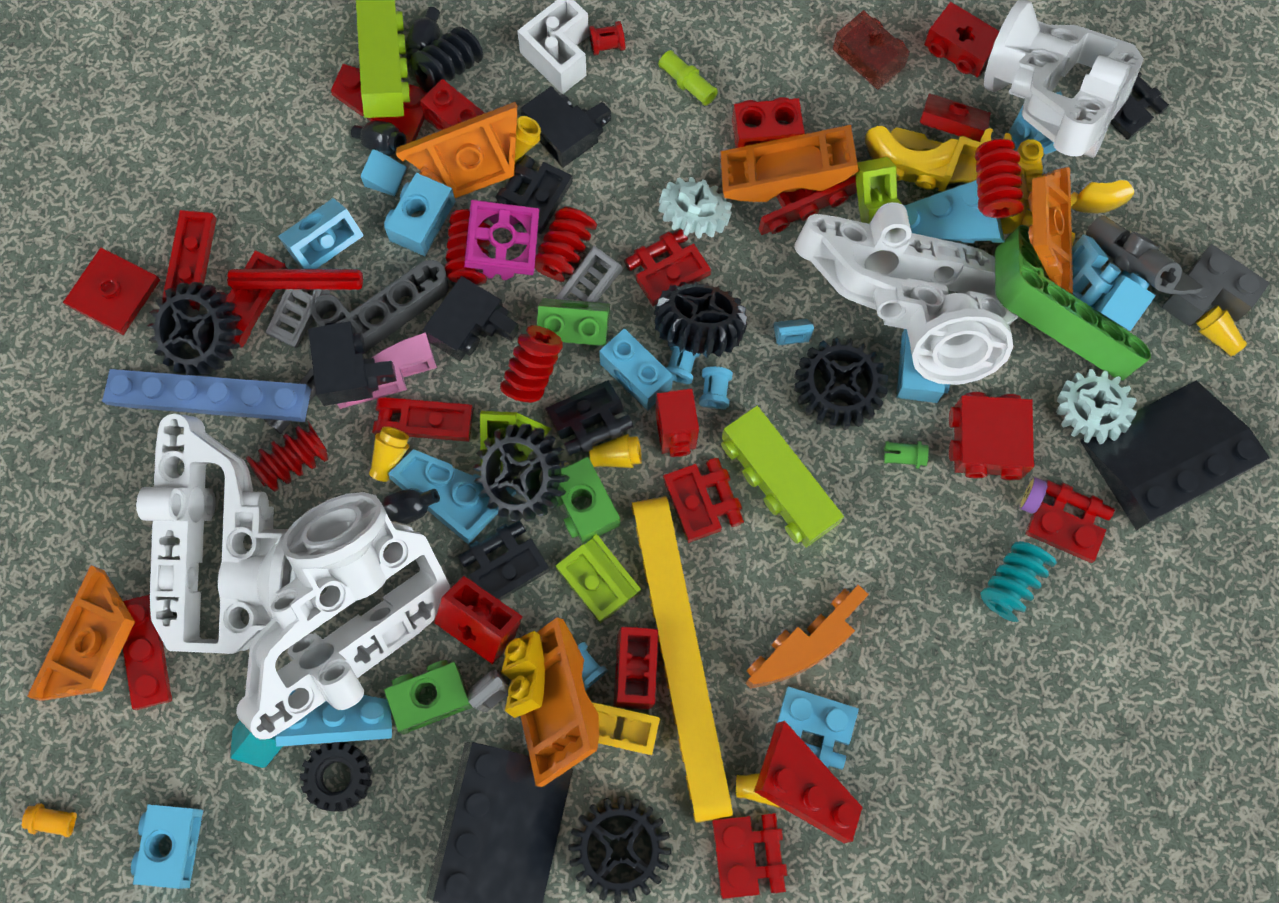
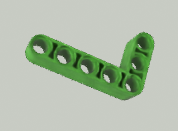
M1018 226L1005 239V243H1001L996 247L995 293L999 302L1006 309L1103 371H1108V374L1114 378L1119 376L1121 380H1125L1151 359V352L1141 339L1044 277L1043 265L1029 240L1028 226Z

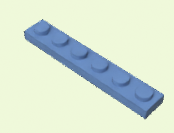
M110 369L102 402L106 405L138 409L305 422L311 388L307 384Z

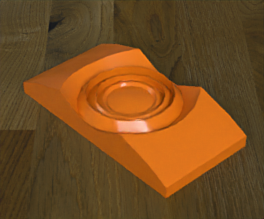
M851 125L720 151L724 198L738 201L767 202L781 192H793L802 188L824 191L859 172Z
M558 617L537 631L540 634L545 666L542 707L520 716L535 784L540 787L545 786L595 753L599 741V714L585 691L582 679L584 658L565 621Z

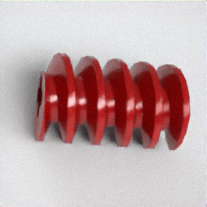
M995 139L979 145L975 151V159L977 161L976 172L978 173L976 178L978 185L977 196L979 198L978 209L986 217L1007 218L1023 212L1024 204L1020 201L1023 198V192L1019 189L1022 186V179L1019 177L1021 166L1018 164L1021 155L1018 151L1013 150L1015 143L1012 140Z
M572 207L559 209L555 214V220L549 226L550 231L544 235V242L538 247V254L535 256V269L547 277L564 282L565 278L562 274L572 275L574 273V268L568 262L579 263L580 257L574 251L580 253L585 251L586 246L580 240H591L592 235L588 230H596L597 223L595 220L579 209Z
M470 209L456 210L449 218L451 226L448 229V251L445 257L447 263L444 268L447 278L457 283L460 277L463 276L476 285H482L487 281L486 275L480 273L483 272V269L464 267ZM488 219L479 225L482 228H491L490 225L484 223ZM477 239V244L481 251L489 257V252L485 247L490 245V241Z
M536 325L527 327L526 331L528 334L518 336L517 342L519 345L513 349L515 357L509 360L508 366L510 369H507L504 373L506 380L500 384L502 393L520 402L532 403L539 401L543 397L544 388L548 385L549 376L553 373V365L557 363L558 353L563 348V342L555 332Z
M307 421L309 432H306L299 426L295 428L297 439L294 440L288 434L283 435L284 447L272 441L270 443L272 454L269 455L262 448L259 449L260 461L256 462L250 456L246 457L250 467L264 487L267 486L276 492L279 490L278 478L289 484L292 482L290 471L301 477L304 475L303 463L309 468L314 469L316 468L315 456L324 462L328 460L327 449L309 421Z

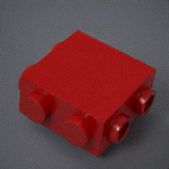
M969 392L962 395L955 406L950 408L949 427L954 428V440L950 442L949 459L954 461V473H965L966 477L974 479L984 478L987 475H1001V479L1013 481L1022 479L1034 468L1033 399H1021V396L1017 394L986 397V394L982 392Z

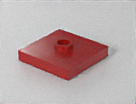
M929 93L920 123L980 142L985 130L989 128L991 113Z
M100 247L63 303L74 311L124 335L160 282V279L157 275Z

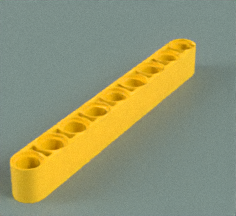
M667 496L632 502V512L635 515L636 532L639 547L642 550L646 582L650 590L649 597L653 617L656 620L660 652L663 655L665 665L663 667L667 687L671 694L674 722L677 725L679 734L678 742L682 761L685 764L690 800L692 799L694 820L695 823L733 816Z

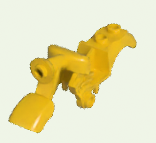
M876 126L867 131L865 144L872 160L888 157L896 165L897 181L914 182L917 186L924 189H934L936 187L939 188L938 191L944 192L948 184L956 182L969 183L976 180L978 173L976 172L977 161L975 159V151L979 145L991 141L993 129H986L980 142L962 136L959 140L951 138L942 143L930 140L922 133L898 127L890 133L884 126ZM1005 133L1003 139L1012 140V136L1010 133ZM1027 139L1021 142L1016 150L1021 155L1018 164L1021 166L1019 177L1022 179V186L1019 189L1023 192V198L1020 201L1024 204L1023 212L1016 216L1000 218L1003 234L1012 233L1020 225L1028 227L1033 225L1032 212L1027 210L1030 209L1028 195L1032 192V179L1043 174L1041 159L1044 155V148L1037 140ZM1126 180L1112 183L1091 182L1079 194L1076 192L1071 194V208L1083 213L1098 214L1109 212L1126 204L1133 197L1134 189ZM1072 232V246H1073L1074 239H1075V233Z

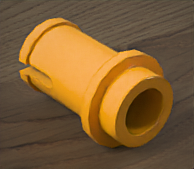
M37 803L35 806H28L22 818V828L28 829L30 834H36L40 831L70 837L73 833L77 813L47 809L44 804Z

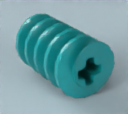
M1022 541L1015 542L1011 546V553L1006 554L1003 558L1004 564L999 565L996 569L997 576H992L988 581L989 587L984 588L980 593L981 599L989 609L1011 622L1019 621L1012 613L1013 610L1022 613L1026 611V606L1020 599L1022 598L1027 601L1034 599V595L1027 588L1031 587L1038 590L1042 587L1035 576L1037 575L1042 578L1049 576V571L1043 564L1051 567L1057 564L1056 559L1044 549Z

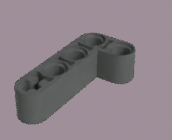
M426 260L350 313L338 298L330 294H322L312 301L310 312L318 327L351 321L356 333H362L365 352H367L444 297L449 289V281L441 263L435 260ZM432 278L433 280H437V281L432 282L431 280H427V279ZM404 296L412 297L410 302L398 304L400 298ZM336 311L332 318H322L326 312ZM384 316L380 323L370 324L373 317Z

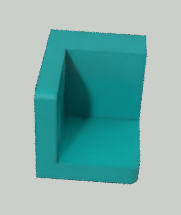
M239 720L232 731L230 758L265 768L283 746L276 747V735L264 740L256 738Z

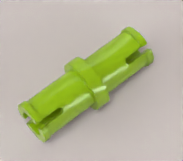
M672 50L662 55L658 63L659 67L677 81V86L681 90H688L704 106L713 102L718 94V89L701 77L699 70L694 65H687Z

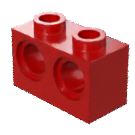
M444 79L438 82L420 100L425 120L439 131L485 114V112Z
M779 97L771 101L760 102L746 100L734 104L732 124L736 148L805 134L799 98ZM783 120L789 124H780L778 121ZM751 123L757 127H748L745 124Z
M693 389L657 393L655 415L662 454L670 453L671 457L687 456L691 453L692 449H696L699 434Z

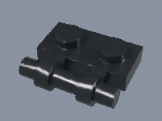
M1140 71L1132 89L1142 99L1137 101L1130 94L1129 98L1110 122L1127 140L1153 120L1154 117L1146 109L1151 106L1160 115L1169 107V104L1161 97L1163 94L1156 87L1152 89L1141 78L1142 73Z
M524 155L520 163L515 164L514 176L509 179L505 188L499 189L495 196L497 200L495 203L539 208L537 233L542 235L571 186L573 177L571 174L545 162L541 164L536 172L532 170L535 164L534 159ZM523 183L529 184L523 196L517 194Z
M609 380L546 407L548 417L560 439L562 440L573 434L575 436L574 439L564 443L569 456L580 451L586 453L593 450V445L608 438L615 440L622 436V432L633 428V423L628 414L619 419L614 418L615 415L624 412V409ZM603 422L604 424L588 433L585 431L586 428Z
M516 521L509 526L506 524L496 529V534L480 543L478 540L468 545L470 549L458 555L464 568L476 561L481 568L469 574L472 582L500 601L550 571L531 538L520 545L516 542L515 538L526 532L521 521ZM505 545L508 552L490 562L487 555Z

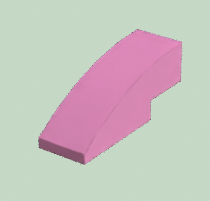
M426 332L405 339L372 357L375 363L392 361L395 366L397 381L378 385L379 390L372 392L373 398L337 405L342 409L405 391L407 388L404 377L437 368Z

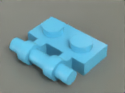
M1082 235L1072 248V295L1095 309L1094 304L1103 293H1109L1114 287V280L1121 273V270L1110 263L1102 272L1101 267L1109 259L1092 237ZM1091 282V287L1082 295L1083 289Z
M788 686L777 723L786 721L800 738L802 731L823 737L820 747L808 743L805 744L827 768L831 766L843 770L846 755L833 752L834 742L845 745L850 744L859 708Z

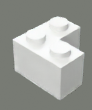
M556 0L517 30L520 53L561 94H564L587 76L586 56L577 45L589 36L588 13L574 0Z

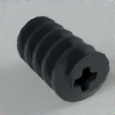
M455 27L450 33L444 34L440 39L434 40L431 45H426L421 51H417L411 56L410 65L413 76L419 86L428 93L442 79L451 81L455 78V74L461 75L465 72V68L470 69L473 67L474 61L477 63L482 61L483 49L477 38L468 29Z

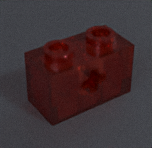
M864 10L836 33L833 50L877 90L905 67L910 53L902 40L892 36L883 28L878 19L871 17Z

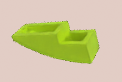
M888 157L857 162L859 172L856 173V187L860 219L863 223L870 224L877 210L887 203L895 202L902 204L897 198L896 165Z

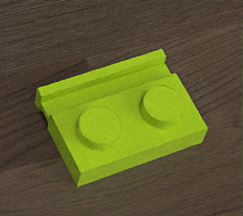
M597 534L586 544L581 545L555 565L558 572L600 624L641 592L638 584Z

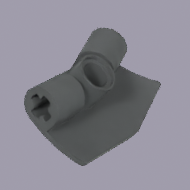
M1104 215L1096 218L1089 226L1086 236L1092 237L1104 253L1114 259L1113 263L1130 274L1134 273L1158 291L1184 295L1198 293L1203 289L1200 283L1182 271L1178 263L1159 251L1160 246L1147 237L1134 231L1130 234L1127 229Z

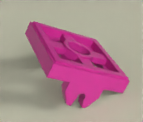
M471 200L464 267L483 269V274L491 279L496 274L501 275L502 280L514 277V273L533 275L539 208ZM486 219H489L494 224L491 228L479 227ZM519 222L527 233L516 232L513 225ZM498 228H505L511 232L512 240L504 244L498 243L493 238V232ZM477 239L490 241L496 248L495 259L488 257L481 251L477 244ZM514 244L527 245L519 257L506 260L508 248Z

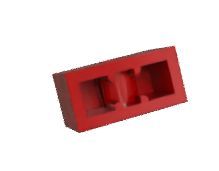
M950 1L929 29L924 45L928 47L934 56L938 58L944 57L954 63L956 68L963 74H972L978 78L988 64L999 30Z
M463 576L442 596L434 624L493 664L505 652L508 643L515 639L523 616Z
M620 628L617 634L613 707L650 710L655 705L658 629Z

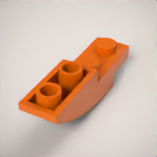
M859 585L851 593L844 588L831 602L835 610L827 618L820 614L806 629L811 633L810 636L799 627L791 634L785 629L771 644L775 651L770 657L765 660L760 656L747 669L746 672L751 677L745 684L752 689L781 682L808 670L824 660L855 632L845 620L869 594Z

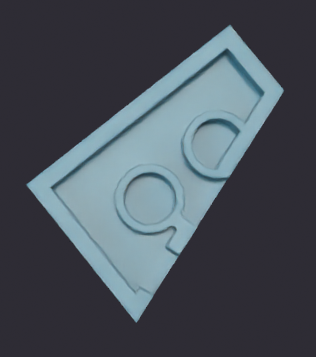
M976 180L904 205L907 210L911 233L947 241H961L962 243H975V241L1005 243L1000 218L986 217L978 209L979 198L977 196L978 185Z
M413 449L389 472V479L402 490L412 488L426 492L436 489L439 493L440 501L429 505L427 511L468 545L498 514V507L495 509L486 508L490 497L481 498L478 496L484 487L483 484L474 483V480L481 476L477 474L470 475L455 469L452 464ZM510 487L506 488V490L514 497V495L516 494V490Z
M363 695L356 705L345 710H337L325 701L298 722L277 734L276 747L392 738V720L388 700Z

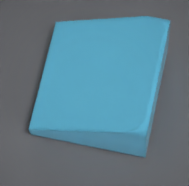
M372 149L361 173V179L364 187L395 196L407 167L389 156Z
M808 319L780 321L773 324L778 345L809 342L814 330L813 324Z

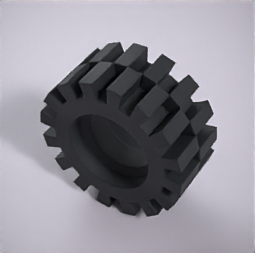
M334 742L332 744L324 743L320 745V749L309 753L311 757L308 761L304 760L302 767H305L304 773H300V780L304 784V786H301L302 792L307 794L308 798L306 799L311 804H315L317 808L322 810L343 812L351 807H356L361 799H365L368 794L366 792L372 784L371 774L373 772L372 767L369 766L367 756L360 749L347 743ZM335 762L345 763L351 772L348 786L339 792L328 790L323 782L326 768Z

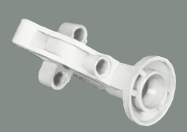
M1018 0L1007 15L995 40L985 72L984 87L989 91L997 92L1012 83L1009 94L1024 99L1022 110L1024 120L1054 142L1053 146L1057 151L1069 156L1086 155L1094 158L1100 149L1111 120L1129 98L1144 58L1136 46L1131 43L1078 25H1048L1037 21L1032 2ZM1076 63L1092 67L1090 74H1085L1080 91L1074 98H1068L1052 92L1058 85L1060 77H1065Z
M891 202L881 206L870 224L821 214H813L808 217L795 242L794 248L802 258L811 261L840 295L848 300L877 310V314L883 319L884 325L907 329L914 367L925 379L939 384L953 385L974 382L996 372L1008 360L1013 349L1012 333L1009 324L1019 316L1006 309L996 297L995 257L984 250L972 246L911 233L907 210L900 203ZM948 290H949V291L958 292V293L948 294V293H949Z
M181 414L167 415L159 423L157 433L154 487H143L139 491L136 502L137 513L140 519L153 521L150 574L151 621L169 651L234 654L239 651L249 650L255 636L275 617L270 607L272 602L278 597L276 592L298 577L281 548L283 537L288 529H273L274 507H269L268 496L265 492H253L250 472L243 459L205 432L204 424L197 417ZM181 428H184V434H180ZM179 447H184V451H179ZM182 459L184 472L180 476L177 472V465ZM208 463L218 464L225 475L222 563L218 575V591L220 595L219 640L200 638L201 592L198 591L199 563H202L204 521H212L216 506L213 489L205 488L206 465ZM247 534L252 539V548L249 552L246 551L243 545ZM176 538L180 539L179 544H176ZM243 608L249 613L250 619L247 626L242 622L240 616Z
M359 492L348 493L329 499L310 509L297 519L283 537L281 548L298 577L276 592L278 597L272 602L270 607L275 617L255 636L250 645L246 693L240 700L236 712L238 719L256 738L264 740L274 737L298 722L325 701L337 710H345L356 705L364 695V689L357 678L419 634L436 618L441 598L450 589V585L426 537L419 532H413L412 528L406 524L390 521L376 495ZM390 543L388 549L383 553L385 547ZM412 561H417L420 567L419 572L383 597L384 600L362 616L358 614L324 639L316 633L309 634L356 600L366 598L375 593L389 577ZM328 586L326 592L320 596L321 591ZM288 649L287 653L292 661L276 672L275 662L278 656Z

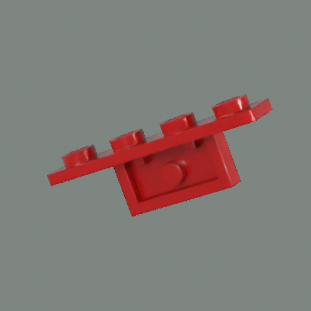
M856 175L824 191L802 188L793 192H781L776 197L782 208L761 218L758 228L761 235L769 232L776 234L785 230L793 221L800 218L802 221H805L810 215L818 214L822 208L829 205L833 208L843 204L848 200L849 196L857 193Z

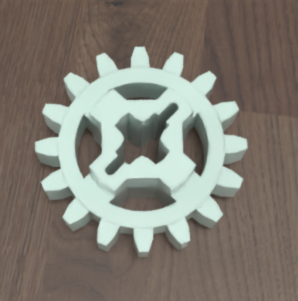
M690 177L688 182L677 178L676 184L668 182L666 189L662 190L658 211L664 213V222H673V230L682 228L686 236L689 233L695 232L697 238H701L702 233H706L709 237H714L715 231L722 233L724 227L728 225L732 213L730 211L732 203L726 201L723 193H717L718 186L709 187L706 180L696 183L693 177Z
M1089 369L1085 378L1078 372L1072 381L1067 380L1057 398V402L1060 405L1056 413L1057 415H1065L1061 425L1063 427L1071 425L1074 428L1071 433L1073 437L1082 433L1084 434V442L1088 443L1092 437H1096L1098 443L1103 444L1107 436L1115 441L1121 432L1126 433L1131 425L1130 422H1132L1136 415V411L1132 409L1137 402L1136 398H1127L1131 387L1121 388L1119 386L1121 380L1119 376L1110 380L1108 379V371L1104 370L1101 376L1098 377L1093 369Z

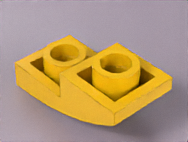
M536 631L513 639L505 649V659L501 672L511 679V683L508 687V697L504 711L513 718L542 707L545 666L540 634Z

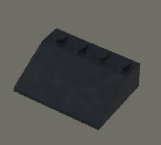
M1197 380L1137 410L1134 419L1130 422V427L1126 433L1121 432L1117 440L1113 441L1109 436H1107L1103 444H1099L1096 437H1092L1088 443L1084 442V438L1080 440L1136 531L1270 459L1252 430Z
M466 742L426 897L439 903H543L573 768L567 770L545 786L540 787L535 784L529 756L476 742Z

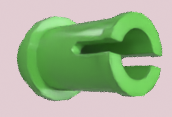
M885 441L884 451L899 453H885V464L915 465L916 469H919L920 465L927 466L929 447L928 445H922V441H917V444Z

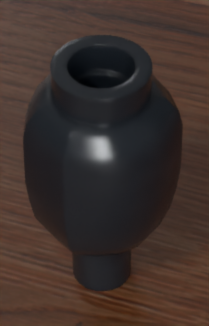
M428 7L425 17L418 18L413 23L405 43L406 57L409 61L415 52L421 51L426 45H431L434 40L440 38V28L437 24L440 11L437 8Z
M374 120L363 127L354 125L351 129V136L355 139H360L364 147L371 151L372 149L377 150L387 156L395 154L397 147L407 143L406 135L397 126L389 122Z
M411 488L386 496L383 499L382 505L390 521L409 524L422 518L427 513L429 505L440 501V496L436 489L421 492L418 489Z

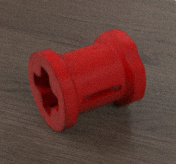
M615 21V25L601 28L589 26V38L594 56L599 55L600 51L619 48L620 51L626 49L621 21Z

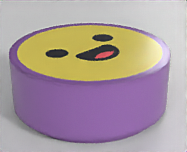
M1036 477L1031 479L1020 504L1021 510L1030 514L1038 510L1047 490L1046 481Z

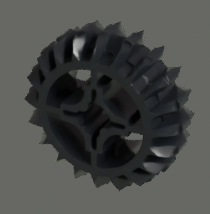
M693 281L692 284L680 282L679 286L670 285L668 290L662 291L658 304L655 306V330L660 332V338L668 340V346L679 347L680 353L684 351L692 352L693 357L696 353L703 354L706 358L711 353L720 357L723 352L731 353L734 347L739 346L747 328L746 308L741 305V299L732 297L731 291H722L721 286H709L708 282L705 285L698 284L696 281Z
M192 282L190 285L188 283H180L177 285V288L165 290L166 297L156 299L160 309H153L149 312L155 317V323L147 325V327L155 331V335L149 341L159 345L154 354L158 356L165 355L163 364L174 366V371L177 373L186 372L187 375L194 376L199 374L209 375L213 373V369L221 370L224 368V361H231L234 358L230 349H238L241 346L234 340V337L243 333L240 329H235V323L239 322L242 318L239 315H232L231 312L236 305L233 302H226L228 294L216 292L215 286H204L201 282ZM196 301L202 304L209 312L207 314H200L197 309L192 308L190 303ZM190 344L193 349L198 350L201 356L191 355L182 345Z
M836 337L833 339L831 347L824 340L819 343V350L811 347L807 352L808 358L802 357L800 359L799 366L801 369H797L794 378L798 380L794 385V391L802 393L797 399L798 405L809 403L805 410L806 416L812 415L816 411L818 413L816 423L821 424L824 417L830 419L828 424L830 429L835 428L838 420L841 421V426L844 430L849 429L851 419L857 427L863 424L864 418L871 420L875 415L874 410H880L883 405L881 398H885L888 393L887 388L883 386L888 381V375L880 374L884 369V362L873 363L877 356L876 351L865 354V343L860 344L857 349L852 347L853 340L851 338L847 339L845 345H841L840 340ZM835 361H844L851 365L840 366ZM817 369L823 373L822 378L826 382V386L821 394H819L814 384V372ZM861 373L865 376L868 385L866 397L860 393L861 388L856 383ZM849 378L847 385L841 384L833 388L835 381L841 382ZM839 399L850 406H839L830 402Z
M516 424L508 425L506 431L498 429L494 432L495 438H487L484 441L487 450H479L476 453L483 460L482 463L473 466L475 470L481 471V477L476 478L474 483L483 484L484 487L478 496L481 498L490 497L486 508L495 509L498 507V516L507 517L510 514L512 521H520L522 517L526 521L534 520L536 515L539 517L547 515V507H557L559 503L555 496H563L566 493L565 489L559 484L570 479L566 474H561V468L568 467L569 463L567 461H560L558 458L565 449L562 447L552 448L556 438L554 436L544 438V429L535 428L532 430L530 424H522L520 428ZM520 443L529 447L538 457L529 459L523 451H519L516 444ZM501 462H502V463H503V471H502V473L500 474V467H501ZM530 466L524 470V473L520 475V478L513 479L516 476H518L519 473L523 470L522 467ZM543 470V481L541 485L539 481V475ZM514 487L519 495H524L526 501L513 497L506 488Z
M619 796V808L612 809L610 799L605 798L603 801L606 811L600 813L598 807L592 804L590 810L595 818L590 821L584 815L579 816V821L587 826L584 832L576 828L572 829L571 834L575 837H580L581 842L580 845L574 843L568 845L569 851H580V858L570 860V866L583 865L585 870L578 873L576 879L581 881L587 876L592 879L586 887L588 893H591L597 884L603 887L599 895L600 900L604 901L607 898L608 890L615 891L614 902L621 903V891L628 890L629 899L631 902L636 901L634 888L640 886L645 895L650 894L651 891L645 884L648 878L658 885L661 883L662 879L653 873L656 867L668 870L669 865L658 860L660 854L670 855L671 848H660L659 841L667 840L670 838L669 832L657 835L655 828L663 824L662 818L656 819L652 824L647 820L653 812L652 807L648 806L642 815L637 812L640 800L634 799L631 809H626L625 797ZM618 816L634 820L627 831L621 835H613L599 825L609 818ZM643 828L647 831L652 844V855L649 865L639 858L633 849L634 840ZM632 832L633 836L628 841L627 850L630 852V856L637 862L633 863L628 858L622 861L620 856V861L614 860L607 867L606 864L611 859L613 849L609 846L610 843L603 837L607 836L612 841L614 839L620 841V838L626 839ZM592 834L606 848V857L596 871L590 863L589 856H587L588 843ZM620 863L630 865L641 874L636 879L625 883H614L605 879L610 871Z

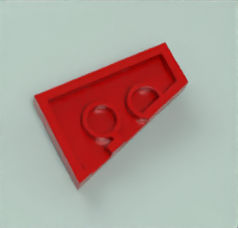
M342 64L331 88L332 96L359 115L364 116L360 69ZM408 84L410 102H403L404 116L367 119L369 121L378 120L392 123L406 135L407 143L416 140L425 118L420 100L427 92L420 87Z
M786 721L776 723L754 792L842 843L853 842L862 806Z

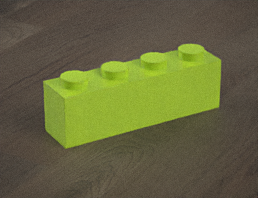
M356 0L361 96L364 118L404 116L403 102H410L408 82L401 81V78H408L407 60L399 56V54H406L404 34H398V31H404L403 12L396 11L395 0Z
M758 405L723 429V442L721 443L723 450L730 459L734 460L737 458L745 468L742 470V473L747 482L754 488L757 485L766 495L763 498L765 505L772 514L777 515L780 513L787 523L785 530L795 543L802 542L807 548L841 523L844 515Z

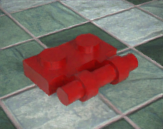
M682 228L674 233L666 232L660 236L659 241L648 247L642 245L634 250L633 255L624 259V263L629 271L639 266L645 269L636 274V281L653 307L658 304L662 291L668 290L670 285L679 286L680 282L692 284L693 281L699 282L711 275V268L694 243L684 249L680 247L681 243L688 240ZM665 252L670 254L669 257L658 263L654 261V258Z
M713 458L706 462L709 474L701 476L697 464L663 475L665 486L688 543L721 532L722 527L718 517L727 515L731 527L744 523L740 513L742 509L739 498H734L728 483L731 478L727 469L722 468L719 458ZM707 488H716L721 503L712 504Z
M1047 480L1045 494L1054 497L1052 506L1044 502L1041 503L1038 510L1033 513L1025 535L1089 563H1093L1096 560L1106 533V529L1093 523L1096 516L1110 521L1115 508L1103 504V499L1094 495L1089 498L1073 491V486L1062 482L1059 485ZM1066 503L1084 510L1082 518L1063 511Z
M776 813L761 815L763 830L753 832L750 816L712 820L721 899L760 895L758 879L769 878L771 893L786 892L784 876H788L786 864H782L780 840H783L782 828L778 829ZM765 842L767 866L756 867L754 843Z

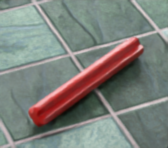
M231 269L227 275V284L232 289L359 290L363 287V273L358 269Z

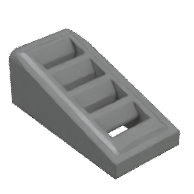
M593 246L555 299L570 300L567 296L571 292L582 301L597 302L622 272L623 267L596 246ZM595 262H598L608 270L605 275L592 267ZM587 272L600 280L597 286L584 277ZM579 282L593 291L589 297L575 287Z
M286 289L266 330V334L297 348L314 320L310 312L312 301L322 294H330V290L310 289L313 291L312 295L301 291L302 289ZM296 298L307 303L306 308L294 303ZM288 311L300 315L301 319L298 321L286 314ZM283 322L295 328L294 333L292 334L280 328V324Z
M490 670L470 688L467 693L468 702L473 708L487 713L508 695L509 683L498 670Z

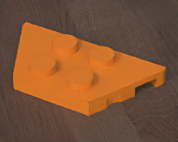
M516 102L510 103L397 147L396 155L401 161L406 159L417 167L421 175L451 187L454 198L514 176Z
M1065 167L1055 169L1032 179V192L1028 195V204L1033 215V225L1029 227V240L1049 279L1073 294L1070 168Z
M92 565L90 566L27 697L45 701L101 692L135 623L104 570Z

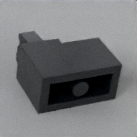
M552 86L520 108L521 116H528L539 124L541 128L539 142L562 168L597 144L598 136L603 133L602 127L611 121V110L603 101L588 111L585 108L581 110L578 105L573 107L569 98L565 94L559 95Z
M461 276L422 330L423 333L426 332L429 343L461 361L465 354L470 356L476 350L480 342L479 335L486 338L487 335L492 337L497 333L512 342L519 332V325L507 317L509 311L503 307L500 298Z
M351 321L308 328L316 395L323 406L373 398L372 392L379 390L378 385L397 381L395 366L392 361L375 363L374 358L365 359L363 353H365L363 335L361 332L356 333Z

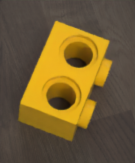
M592 702L599 714V744L648 755L653 754L660 717Z

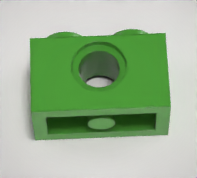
M542 298L538 305L537 326L555 332L562 342L605 346L609 331L610 304Z
M589 457L561 469V474H566L570 479L559 484L565 489L566 493L563 496L555 497L559 503L557 507L563 505L568 515L563 521L572 539L578 536L583 545L591 540L594 535L601 536L620 526V517ZM579 496H586L592 501L591 505L586 509H577L572 503Z
M447 660L433 663L426 668L427 673L417 677H413L412 673L397 677L391 681L393 686L384 689L399 733L407 734L473 708L468 702V692L459 667L455 662L448 664ZM427 686L436 687V699L428 705L421 704L419 701L421 690Z

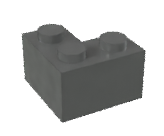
M1211 244L1186 273L1203 286L1201 292L1184 295L1171 294L1162 308L1189 327L1206 312L1210 305L1214 307L1219 305L1222 310L1227 309L1231 318L1237 322L1253 308L1270 282Z

